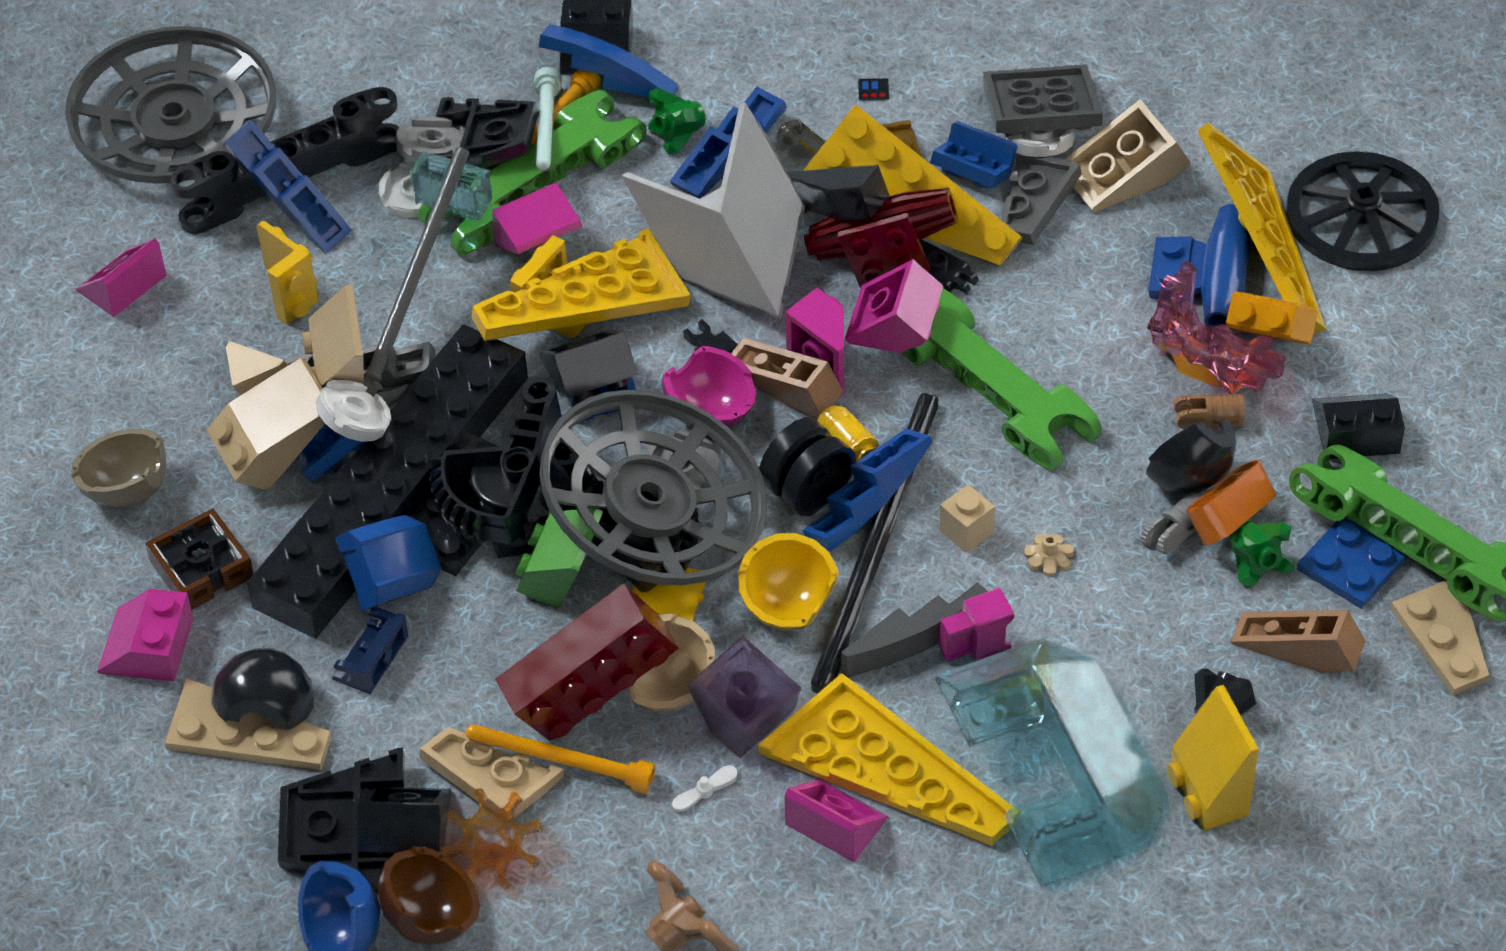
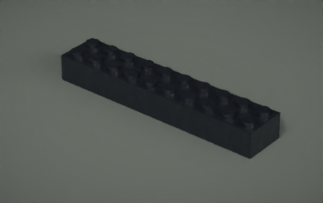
M463 324L391 409V421L384 435L375 441H365L247 581L252 608L317 639L356 591L343 553H340L335 538L347 531L403 515L409 517L431 490L429 480L431 460L442 457L445 451L464 449L474 436L480 438L526 382L528 370L525 351L498 339L484 341L478 330Z

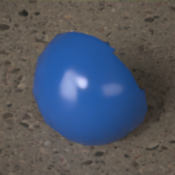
M319 861L310 866L301 881L298 895V920L308 951H368L378 937L381 905L371 882L361 872L338 862Z

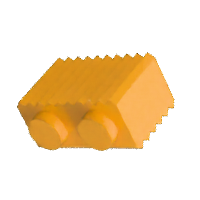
M1236 291L1232 294L1226 326L1251 334L1309 345L1312 341L1318 312L1316 308L1300 303Z

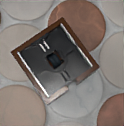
M214 508L145 543L149 560L171 591L186 592L188 594L191 610L215 598L213 592L223 587L226 591H229L248 581L254 574L251 558Z

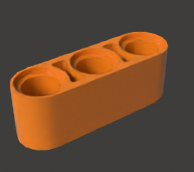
M1253 460L1229 473L1186 509V512L1203 545H1210L1232 534L1274 499L1277 493L1260 460Z

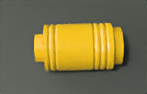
M838 405L830 406L817 419L819 423L829 430L832 437H838L852 448L856 454V462L879 447L878 440L845 407Z

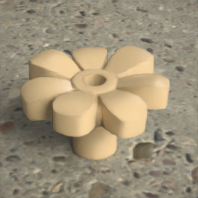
M1041 533L1034 536V545L1025 546L1024 556L1029 558L1027 565L1032 571H1037L1043 567V574L1045 576H1055L1056 567L1062 571H1067L1071 567V561L1068 558L1074 556L1073 546L1071 544H1063L1064 539L1060 535H1044Z

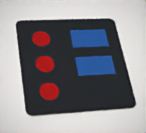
M888 78L858 79L859 101L889 100Z

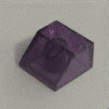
M744 636L693 678L687 686L710 732L739 758L743 757L794 711L801 691V687Z

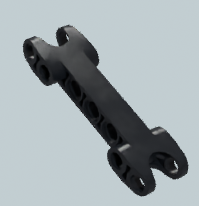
M374 87L354 93L335 103L333 106V116L273 140L271 143L275 148H280L302 175L308 177L343 163L351 167L365 165L397 151L396 143L399 126L393 123H382L397 110L398 101L396 93L387 87ZM378 99L390 100L386 104L374 103ZM384 135L395 136L393 140L388 142L379 140ZM226 151L212 152L191 161L177 169L170 180L173 193L177 197L194 199L188 202L179 211L178 215L181 228L189 234H200L230 222L241 216L245 204L267 196L234 156ZM183 180H195V182L189 186L179 185V183ZM193 215H201L204 217L202 220L198 222L186 221L189 217Z

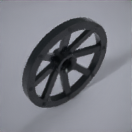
M1362 151L1329 155L1305 167L1292 182L1286 205L1287 220L1292 234L1300 245L1322 261L1341 268L1357 271L1391 269L1406 264L1418 257L1433 241L1440 215L1439 202L1434 189L1417 170L1393 157ZM1350 169H1366L1378 171V173L1369 183H1360ZM1336 172L1349 190L1312 183L1325 175ZM1392 176L1402 181L1413 191L1380 192L1379 190ZM1303 195L1341 201L1305 217L1302 216L1300 210V201ZM1422 203L1425 211L1424 225H1420L1387 204ZM1343 214L1348 217L1334 245L1325 242L1310 229ZM1379 216H1382L1415 237L1403 246L1391 250ZM1358 224L1368 225L1378 253H1358L1345 250Z

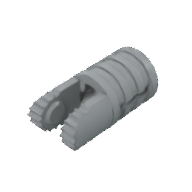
M1196 493L1187 494L1184 499L1177 502L1176 505L1172 506L1141 532L1139 539L1141 543L1148 547L1156 544L1158 551L1166 555L1196 533V529L1186 509L1201 496Z

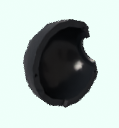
M1224 419L1218 424L1221 429L1219 434L1212 432L1204 423H1195L1175 434L1159 446L1148 458L1150 463L1146 469V475L1155 484L1176 494H1198L1214 486L1225 477L1234 461L1237 441L1230 422Z
M256 648L235 655L222 667L215 678L211 690V704L218 716L225 722L228 720L239 722L244 714L255 712L264 715L270 721L272 728L288 730L305 721L313 710L312 682L299 662L286 652L273 648Z

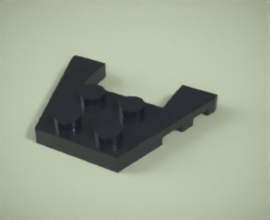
M453 97L441 98L436 117L451 120L452 125L467 123L460 147L468 150L469 156L461 176L528 154L539 115L535 101L496 100L494 102L495 105L480 104L477 98H467L466 104L455 103ZM453 154L422 159L417 175L421 188H427L443 182Z
M395 748L389 750V755L372 761L368 757L354 762V767L333 774L331 771H327L280 787L279 867L306 874L308 868L319 861L338 862L361 872L371 882L374 891L378 893L377 886L386 860L388 861L391 857L360 858V852H357L358 802L362 798L363 789L404 788V749Z

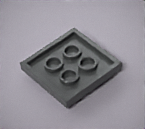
M1087 64L983 72V85L996 133L1016 135L1022 131L1038 130L1040 132H1053L1063 128L1086 130L1092 126H1102L1103 113Z

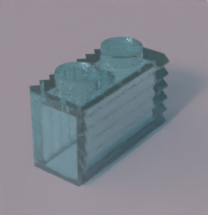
M425 151L421 153L410 170L416 204L421 203L422 206L428 205L429 208L433 207L451 159ZM465 163L447 209L449 214L454 212L455 216L460 214L461 217L473 218L474 221L480 220L493 197L491 195L490 170Z

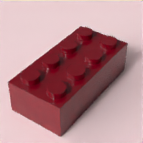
M623 583L495 678L514 715L551 741L567 735L572 730V727L584 718L598 712L606 702L621 691L632 687L636 680L645 673L663 664L679 647L660 615Z

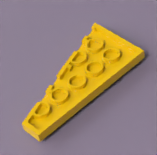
M1209 122L1197 131L1239 212L1238 218L1240 223L1249 232L1282 299L1316 308L1318 315L1313 334L1322 332L1326 329L1270 170Z
M649 228L639 231L638 237L631 241L621 239L615 242L611 250L604 253L594 251L552 270V275L546 279L540 280L536 277L526 282V287L517 292L507 290L473 305L471 318L484 341L687 307L689 306L691 295Z
M843 673L758 744V754L990 846H993L1020 821V812Z

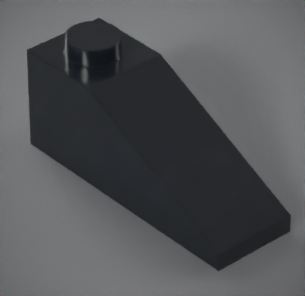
M879 165L787 172L805 206L804 210L839 221L871 219L880 209L883 201H886L887 197L890 196Z

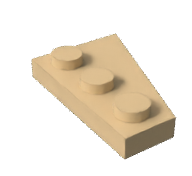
M1447 580L1391 603V611L1453 696L1488 682L1489 673L1470 609L1450 593Z
M451 727L445 728L420 748V759L507 824L545 795L564 776L563 768L550 764L549 768H545L531 763L530 756L518 752L512 756L493 749L492 745L470 740L464 732Z

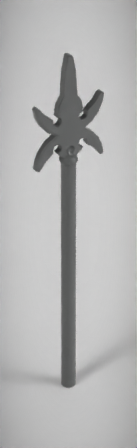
M456 147L369 368L364 373V386L367 387L366 392L373 397L375 394L382 392V386L379 383L382 380V373L469 156V151L462 147ZM405 384L396 390L386 392L383 400L389 407L397 403L409 389V386ZM350 452L338 461L333 469L334 472H339Z

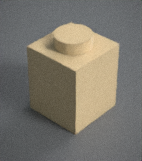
M969 484L940 504L939 531L965 553L994 533L995 506Z

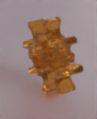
M478 788L474 794L479 802V809L473 817L464 819L452 810L447 812L446 818L450 823L462 827L463 837L454 846H444L441 852L451 859L460 854L468 855L471 858V867L467 875L473 884H475L478 875L486 869L496 870L499 877V886L507 890L511 887V883L507 878V869L512 862L523 860L533 868L539 866L538 858L535 855L525 853L522 849V843L528 834L542 832L544 825L539 819H535L528 824H520L515 821V810L523 801L519 793L512 792L505 807L492 809L487 805V794L483 789ZM512 828H513V832H514V838H513V839L511 838V835H510V831H511ZM479 832L492 836L497 833L507 847L495 843L489 845ZM472 840L475 842L474 850L472 848Z

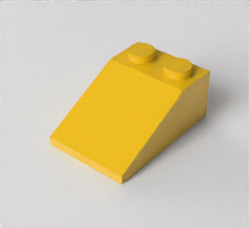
M1224 685L1218 686L1213 690L1172 746L1171 763L1167 765V773L1172 785L1175 788L1181 787L1185 794L1184 805L1188 816L1192 820L1198 819L1204 831L1249 816L1259 751Z

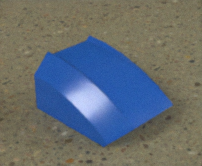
M406 515L347 531L335 538L340 553H343L362 611L431 588L441 570V564L426 524Z

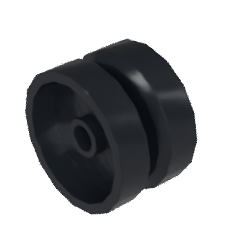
M804 417L792 422L774 438L762 457L759 470L767 489L776 496L782 497L785 503L800 516L809 517L828 504L827 497L848 484L853 474L850 466L856 462V454L841 439L832 437L829 430L816 419Z

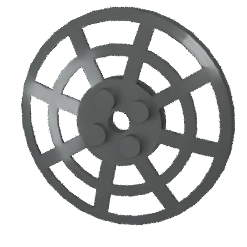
M163 27L126 37L94 56L80 70L71 84L66 98L65 116L70 137L77 150L87 161L100 170L118 178L134 182L171 183V176L174 172H169L170 168L182 167L212 152L226 151L230 153L222 143L242 127L244 121L263 117L258 127L265 134L272 123L276 110V89L272 72L265 60L253 47L241 39L222 31L204 27ZM178 44L176 61L155 64L135 72L124 60V58L149 48ZM192 44L218 48L235 55L240 60L225 73L214 66L192 62ZM112 66L123 80L109 93L103 107L83 103V97L91 84L105 70ZM252 68L264 86L267 99L266 104L247 108L244 93L237 81ZM175 73L174 80L160 82L151 87L144 82L159 75ZM189 73L204 75L217 82L206 90L203 86L188 81ZM130 89L138 95L133 102L131 111L115 109L119 100ZM228 90L235 100L236 110L216 112L214 100ZM172 112H180V113H181L180 115H178V116H176V117H167V116H166V115H168L169 113H172ZM79 114L100 119L102 135L109 145L108 147L92 152L86 147L80 134ZM112 121L132 124L136 135L119 142L112 131ZM233 123L228 133L218 143L207 137L214 125ZM147 144L160 149L157 160L132 153L131 150ZM194 144L203 150L202 153L191 157L173 160L176 149ZM121 156L132 163L155 169L153 172L135 171L116 166L105 160Z
M641 390L612 391L589 397L571 407L558 419L548 435L541 455L540 481L543 496L550 513L561 530L578 548L595 561L633 579L660 585H689L712 580L737 567L742 562L744 555L756 544L763 531L767 517V493L763 476L755 459L745 444L725 424L701 408L676 397ZM634 409L666 414L688 423L693 428L683 442L660 433L637 430ZM619 410L622 431L603 435L592 441L588 446L570 430L590 416L606 411ZM706 435L714 440L731 457L740 470L743 481L722 485L720 478L701 455L695 452ZM560 441L578 457L571 473V491L551 487L550 466L555 449ZM640 443L658 446L674 454L669 461L657 456L642 454ZM618 444H624L627 457L619 460L613 467L597 456L601 451ZM687 462L702 475L709 488L694 489L690 479L682 471ZM587 466L605 480L602 494L583 493L582 478ZM641 492H649L658 501L647 500ZM749 495L751 501V523L746 539L742 542L723 535L722 532L725 529L728 518L727 499ZM714 502L715 519L711 529L691 519L697 504ZM559 504L575 506L586 526L603 542L597 547L586 539L569 521ZM588 508L607 509L618 525L610 534L607 533L595 521ZM684 531L702 541L689 549L674 552L668 537ZM631 533L651 538L657 553L642 551L630 547L623 542ZM712 546L734 553L724 564L700 572L685 573L679 563L702 555ZM617 550L624 555L638 560L663 563L668 573L642 569L620 561L612 555Z

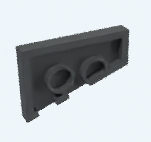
M1016 153L1015 171H1012L1010 193L1006 197L1001 220L1023 237L1022 243L1034 245L1082 175L1080 163L1049 156L1029 157Z

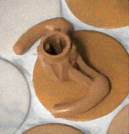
M652 861L648 864L647 871L657 884L661 911L649 922L650 927L645 932L662 951H679L688 941L707 939L719 951H738V944L735 941L730 940L712 921L702 919L706 911L691 895H688L685 899L676 895L683 890L684 884L672 871L658 861Z

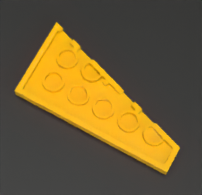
M856 104L803 170L879 165L890 196L908 191L948 187L953 195L958 222L925 237V239L999 266L1005 262L1023 239L1021 235Z

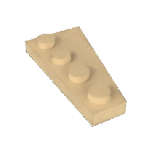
M186 678L165 740L167 750L322 770L331 741L329 730L304 721L288 730L272 728L270 721L264 715L255 712L244 714L239 722L229 720L225 722L218 716L211 704L212 687Z

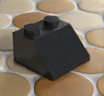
M563 0L560 27L588 34L618 46L631 54L634 29L632 0ZM560 52V74L573 75L578 70L571 68L572 54Z
M606 330L540 352L541 359L559 395L565 398L572 397L573 402L594 396L593 389L607 385L608 390L626 386L629 384V377L638 375L624 331Z
M1388 393L1312 399L1323 450L1331 445H1342L1362 456L1400 454L1405 425L1397 397ZM1333 454L1329 455V459L1338 458Z
M406 787L368 789L358 802L357 852H369V857L371 858L392 857L393 853L409 850L416 846L433 849L440 853L445 846L451 789Z

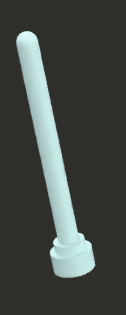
M543 67L534 76V90L540 96L536 165L540 170H547L551 164L554 97L561 91L562 84L561 74L552 67Z

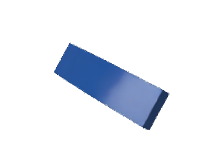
M549 24L540 34L539 48L572 54L571 68L604 75L602 88L648 98L650 91L656 88H661L674 95L677 92L679 84L649 63L618 46L588 34Z
M758 86L755 87L745 101L766 134L787 108L784 100ZM733 106L717 129L709 127L671 178L670 182L672 185L700 199L723 178L739 108Z
M248 120L222 143L271 200L324 253L327 254L352 231L309 177L302 175L280 148H275L253 120Z
M904 429L851 465L854 480L826 498L831 511L803 529L804 536L816 540L827 551L831 552L853 535L889 501L910 476L932 444L931 437L910 429Z

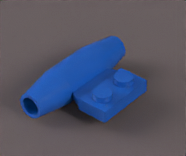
M1227 204L1219 209L1207 244L1194 240L1192 236L1156 237L1148 290L1150 298L1162 300H1187V297L1201 292L1204 324L1210 330L1217 332L1231 329L1226 326V320L1232 294L1236 291L1245 293L1251 248L1249 232L1239 221V212L1235 204Z

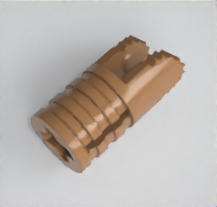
M1218 394L1215 396L1185 395L1174 398V410L1179 413L1175 417L1176 425L1179 428L1185 429L1195 423H1204L1209 429L1220 428L1218 424L1224 419L1230 422L1232 428L1244 427L1245 406L1243 394Z

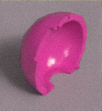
M702 346L692 353L688 362L681 369L675 371L676 369L672 367L663 374L661 384L663 394L676 397L713 415L728 428L742 421L755 404L756 388L752 379L753 373L742 360L725 350ZM679 420V421H681L682 423H684V424H686V425H688V426H690V427L693 428V426L689 425L688 423H686V422H684V421H682V420Z

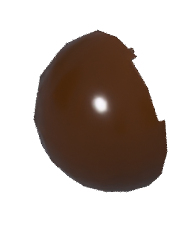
M413 846L409 850L396 852L388 861L386 860L377 886L383 917L402 937L414 943L426 945L444 944L459 938L477 921L480 909L477 889L467 873L451 858L433 849Z

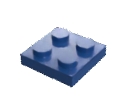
M1345 517L1340 521H1336L1301 558L1297 564V570L1362 609L1406 561L1407 555Z

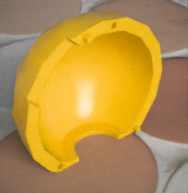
M777 533L759 540L744 555L738 570L739 593L747 610L762 624L781 631L799 630L809 626L826 603L838 578V568L830 552L816 540L797 533Z

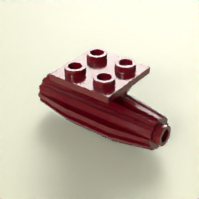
M948 187L902 192L887 197V200L883 201L880 209L871 219L839 221L827 217L810 225L808 228L809 233L804 235L805 246L808 254H815L819 261L847 258L860 288L863 284L911 260L916 261L927 272H930V265L919 240L957 223V209L953 195Z

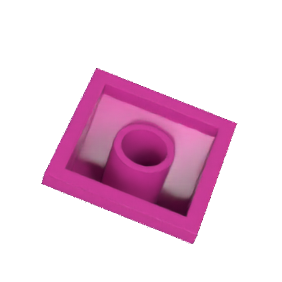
M557 183L492 210L493 242L497 247L516 254L547 242L553 235L559 237L582 227L580 218Z
M156 238L128 248L75 290L112 317H115L167 276L159 242Z
M820 779L789 787L784 795L786 826L852 862L857 860L888 819V816Z

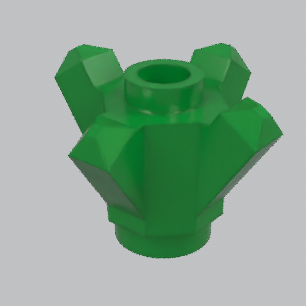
M661 88L650 91L649 102L656 105V110L648 124V129L664 138L665 143L663 147L668 154L679 153L693 132L698 131V129L704 126L706 121L704 108L697 101L684 100Z
M1246 521L1229 535V542L1236 556L1238 580L1240 583L1251 587L1259 581L1260 573L1273 568L1281 573H1290L1294 570V561L1281 552V542L1289 541L1291 526L1283 522L1256 524Z

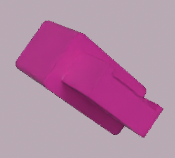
M999 587L963 600L962 612L941 619L939 648L947 662L972 654L975 661L1012 648L1011 643L1005 641L1006 626L1014 619V611L1001 588Z

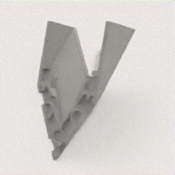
M745 102L738 109L721 187L710 194L698 199L629 172L621 176L663 252L681 280L689 284L695 283L705 287L708 292L751 309L756 307L766 311L769 316L781 320L783 313L781 301L784 289H788L798 237L796 236L799 219H803L805 206L766 132Z

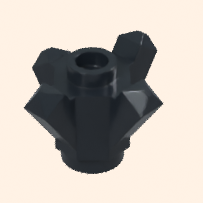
M1206 668L1194 674L1196 694L1195 715L1213 690L1221 685H1224L1240 715L1257 704L1252 683L1248 679L1237 678L1232 674L1219 671L1216 675Z

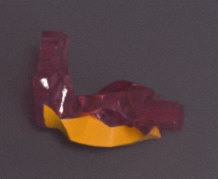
M1184 261L1173 277L1168 275L1163 278L1157 308L1148 322L1147 329L1151 331L1153 345L1172 355L1178 372L1211 385H1221L1228 394H1234L1243 387L1258 392L1263 389L1267 377L1277 380L1283 375L1286 356L1272 351L1273 337L1258 336L1248 342L1239 338L1224 324L1208 327L1200 321L1196 312L1197 305L1193 303L1197 269L1192 263Z

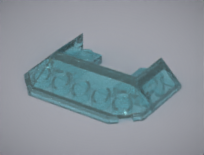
M1040 639L936 675L935 680L969 747L1042 722L1074 784L1070 788L1008 809L1005 815L1040 887L1096 868L1151 846L1168 799V794L1095 659L1046 639Z

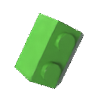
M597 508L588 509L595 521L599 523L603 511ZM577 510L563 511L576 529L591 542L594 533L586 526ZM550 513L544 526L537 523L531 534L528 544L533 546L534 549L531 555L523 554L515 574L521 576V580L516 591L546 605L560 608L580 570L586 553L578 548L561 530Z

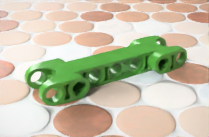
M604 90L594 91L563 108L555 118V130L552 132L551 164L547 170H540L536 165L537 142L530 145L528 154L505 161L474 182L465 175L460 176L444 216L445 219L456 213L464 220L450 239L451 248L459 255L464 256L493 241V209L538 191L547 185L557 183L568 176L566 173L575 167L581 168L591 160L600 168L605 169L624 157L644 140L647 131L646 124L637 117L625 118L614 122L602 119L609 115L614 108L613 97ZM440 187L431 193L420 206L418 217L424 224L427 222Z
M944 288L942 289L939 299L940 305L932 322L929 339L919 347L915 346L902 352L903 356L917 367L932 358L943 368L947 366L956 374L954 375L956 379L967 388H974L1008 416L1005 418L1008 421L1002 424L1001 427L1005 440L1024 456L1050 472L1063 463L1061 450L1051 435L1066 424L1089 443L1101 436L1102 426L1097 415L1080 396L1064 384H1058L1051 390L1046 391L971 329L975 327V318L970 309L952 293Z
M1331 445L1319 454L1318 465L1303 463L1292 470L1289 476L1290 488L1293 494L1310 508L1332 521H1340L1347 517L1446 579L1450 593L1460 602L1490 619L1506 621V611L1498 608L1494 602V595H1500L1506 599V543L1493 542L1487 545L1389 485L1387 483V476L1380 466L1345 446ZM1330 454L1340 459L1342 469L1337 470L1332 467L1329 462ZM1301 473L1309 477L1312 484L1311 490L1306 489L1302 485L1300 480Z

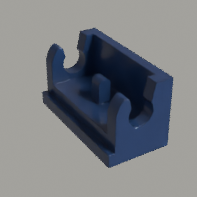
M372 607L368 615L373 618H370L367 622L366 629L346 659L337 660L333 666L337 670L333 673L332 680L368 694L372 693L409 636L405 615L401 613L395 614L379 607Z

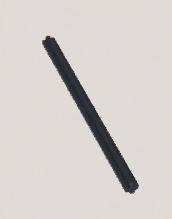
M922 393L919 396L907 429L928 435L938 409L937 396ZM914 470L889 501L873 516L811 679L812 692L818 694L838 676L841 668V652L850 644Z

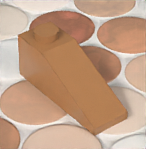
M743 338L731 353L742 360L753 373L752 379L756 388L796 411L819 417L826 408L833 406L843 393L827 361Z
M1349 610L1243 612L1230 641L1233 645L1318 672H1354L1366 643Z

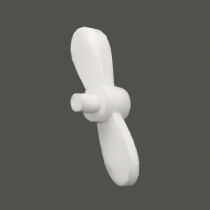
M730 765L724 766L709 779L705 776L701 777L696 784V788L678 795L673 800V811L684 812L694 806L700 799L711 797L713 791L731 785L737 779L736 768Z

